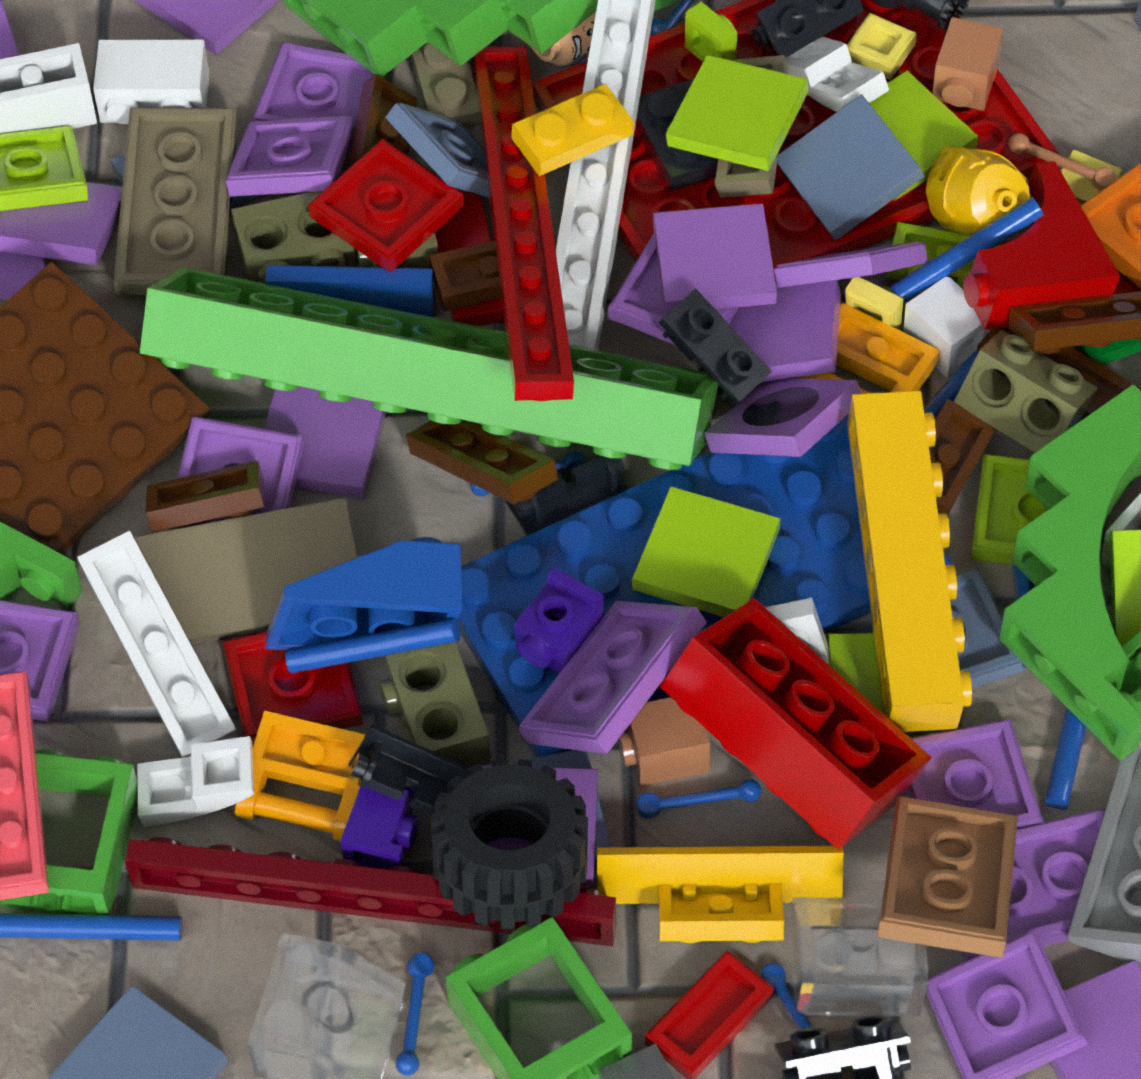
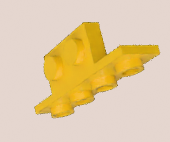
M834 846L597 848V891L605 896L616 897V904H659L660 941H680L683 943H697L700 941H743L747 943L784 940L783 903L842 902L843 847L838 850Z

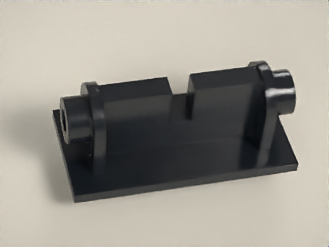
M777 0L756 13L759 20L757 21V27L752 30V37L760 48L769 46L774 49L777 56L785 55L786 58L864 12V9L859 0Z
M696 288L659 321V324L665 329L662 336L665 339L668 337L690 362L695 358L702 366L698 371L708 372L718 383L717 391L721 394L719 398L722 401L728 398L735 406L772 372Z
M596 454V458L559 474L557 481L537 491L536 495L531 499L517 502L516 504L506 500L505 502L526 536L620 494L629 488L620 476V473L624 472L621 458H607Z
M375 725L370 726L348 763V766L351 767L349 775L359 779L358 786L362 788L367 787L397 801L402 797L406 786L413 790L410 806L431 816L435 813V802L439 794L448 793L447 784L455 776L467 778V769L470 768Z
M874 1015L859 1018L852 1022V1028L828 1033L823 1028L799 1030L790 1035V1041L775 1043L774 1046L786 1068L792 1067L782 1070V1079H842L840 1067L851 1065L853 1079H900V1072L911 1070V1063L906 1045L898 1047L896 1045L911 1043L910 1036L896 1019L889 1020L886 1016Z

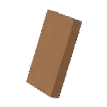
M897 796L877 937L1003 958L1007 939L1018 816Z

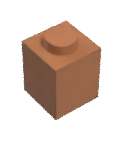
M952 17L935 66L933 95L940 101L953 106L984 111L1000 62L1004 29Z
M671 697L646 702L618 739L624 767L634 765L640 787L710 772V740L707 730L692 716L683 712Z

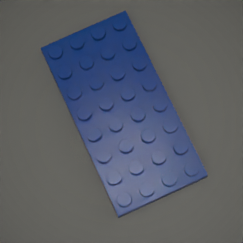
M848 415L801 457L709 452L696 458L690 466L682 465L681 469L665 472L461 566L463 609L457 620L460 634L517 728H519L521 722L559 675V673L549 667L538 668L525 660L515 648L514 623L547 583V575L553 567L603 594L604 615L615 601L685 606L632 590V578L670 487L781 518L780 531L753 597L764 607L812 598L824 634L870 613L847 427ZM944 552L945 565H952L951 560ZM699 610L707 621L699 633L724 617ZM659 685L647 702L669 698L670 696ZM527 743L535 758L572 751L571 749Z

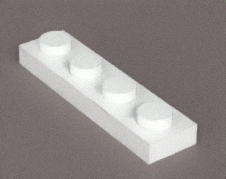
M128 531L78 556L77 559L181 757L191 756V744L232 739L238 736L232 720L131 532Z

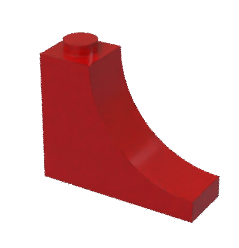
M1056 161L1036 163L1028 183L1030 198L1033 197L1044 216L1031 223L1029 229L1013 241L997 247L978 250L970 274L965 278V300L968 306L975 310L985 330L1008 327L1010 306L1114 294L1120 274Z

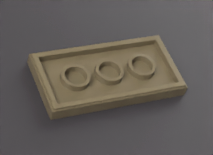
M130 108L114 273L116 295H147L148 287L181 267L227 276L232 197H229L225 180L236 155L238 127L236 108Z
M346 497L133 537L191 645L268 631L284 586L358 558Z

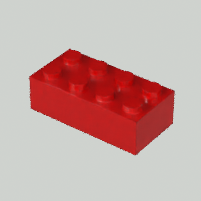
M755 598L694 636L660 685V688L676 701L683 712L698 721L721 743L728 753L744 763L765 783L774 795L782 798L810 824L811 828L819 836L827 839L838 850L893 808L897 796H903L932 758Z

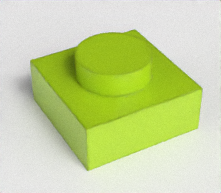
M702 1L685 12V48L702 62H704L707 55L731 61L736 60L737 31L728 18L720 14L717 15Z

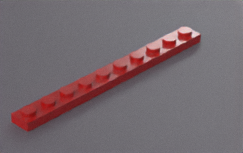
M527 46L485 47L474 56V72L514 401L534 400L544 402L549 400H573L574 376L545 174L538 176L511 138L512 124L536 114Z

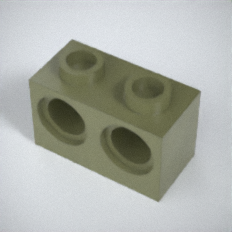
M323 191L307 192L231 209L236 242L247 280L266 284L267 266L356 267L354 247L309 216L308 204Z
M1000 330L979 350L954 402L1035 453L1081 421L1098 388L1084 380L1083 376L1076 369L1068 365L1058 364L1043 354L1031 350L1023 337L1010 335ZM997 369L1007 375L1010 383L1004 381L999 376ZM1045 399L1053 402L1058 408L1059 413L1049 408Z
M456 642L386 655L388 679L379 681V686L388 715L399 713L403 729L396 730V735L467 767H473L477 764L481 766L491 764L489 734ZM423 683L435 685L428 690L413 689L415 686ZM438 732L452 734L451 737L444 740L430 738L431 735Z

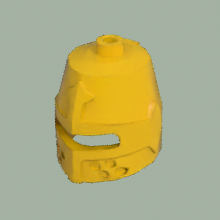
M944 146L928 174L926 194L931 214L942 228L971 236L1030 198L1029 186L1026 183L1027 178L1008 159L988 150Z

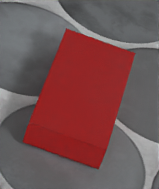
M726 950L644 1035L645 1045L649 1047L656 1043L668 1064L686 1079H695L773 998L774 987Z

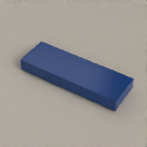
M267 266L266 284L434 317L435 292L433 269L396 268L389 273L382 267Z

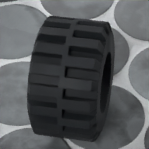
M506 759L492 760V767L484 769L480 764L468 768V777L465 779L455 776L447 784L448 793L439 794L435 802V813L432 814L431 820L434 878L439 881V891L445 900L453 899V909L462 916L473 912L475 913L476 923L488 926L491 920L500 921L501 929H515V922L526 921L528 927L541 924V915L547 913L554 918L564 911V901L574 902L580 894V883H585L587 875L588 817L586 816V805L582 796H575V786L567 778L557 781L556 770L546 765L538 770L532 768V761L519 759L518 765H506ZM509 836L521 837L534 842V844L517 850L497 849L486 843L497 838Z

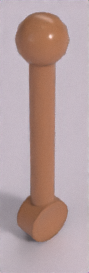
M1022 133L1014 134L1009 139L1008 146L1014 154L1020 155L1026 152L1048 162L1056 161L1058 166L1093 180V185L1100 191L1116 180V175L1112 169L1101 167L1095 170L1030 143L1028 137Z

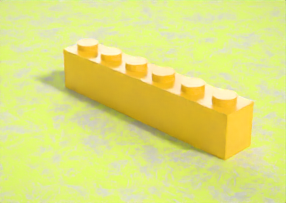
M921 391L852 394L847 427L883 712L903 732L957 729L963 707L971 706L972 684L969 671H960L958 653L964 652V626L961 617H952L950 600H956L957 576L955 566L945 565L943 548H949L950 527L947 513L938 514L936 497L942 496L943 478L940 463H931L929 447H934L936 440L934 415L932 412L924 413Z

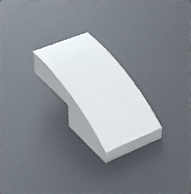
M820 37L786 57L789 75L807 79L809 90L807 95L836 112L861 94L870 103L889 91L883 71L853 63L846 43Z
M250 736L191 744V756L138 763V817L143 827L168 824L202 816L224 809L253 796V749Z

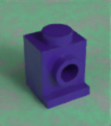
M553 567L547 575V583L514 623L515 648L530 664L538 668L549 667L560 673L604 617L603 594Z
M405 786L402 797L397 801L367 787H360L340 841L343 859L355 861L362 867L388 870L394 866H405L403 850L410 851L412 849L419 826V816L412 815L410 806L413 790Z

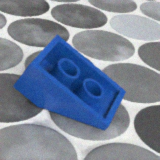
M420 537L411 541L402 540L284 586L265 637V649L291 650L455 618L457 621L463 609L460 544L442 543L439 539L432 537Z

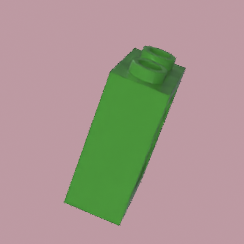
M49 749L37 750L39 789L110 797L93 870L47 865L49 893L0 900V908L46 914L112 915L138 805V786L134 766L109 756H98L91 760L66 757L58 751Z
M552 917L541 924L528 927L526 924L516 929L507 937L503 945L485 955L473 954L466 957L453 968L451 974L445 977L449 1006L497 1079H599V1069L632 1054L631 1031ZM550 956L597 1026L523 1068L477 997Z

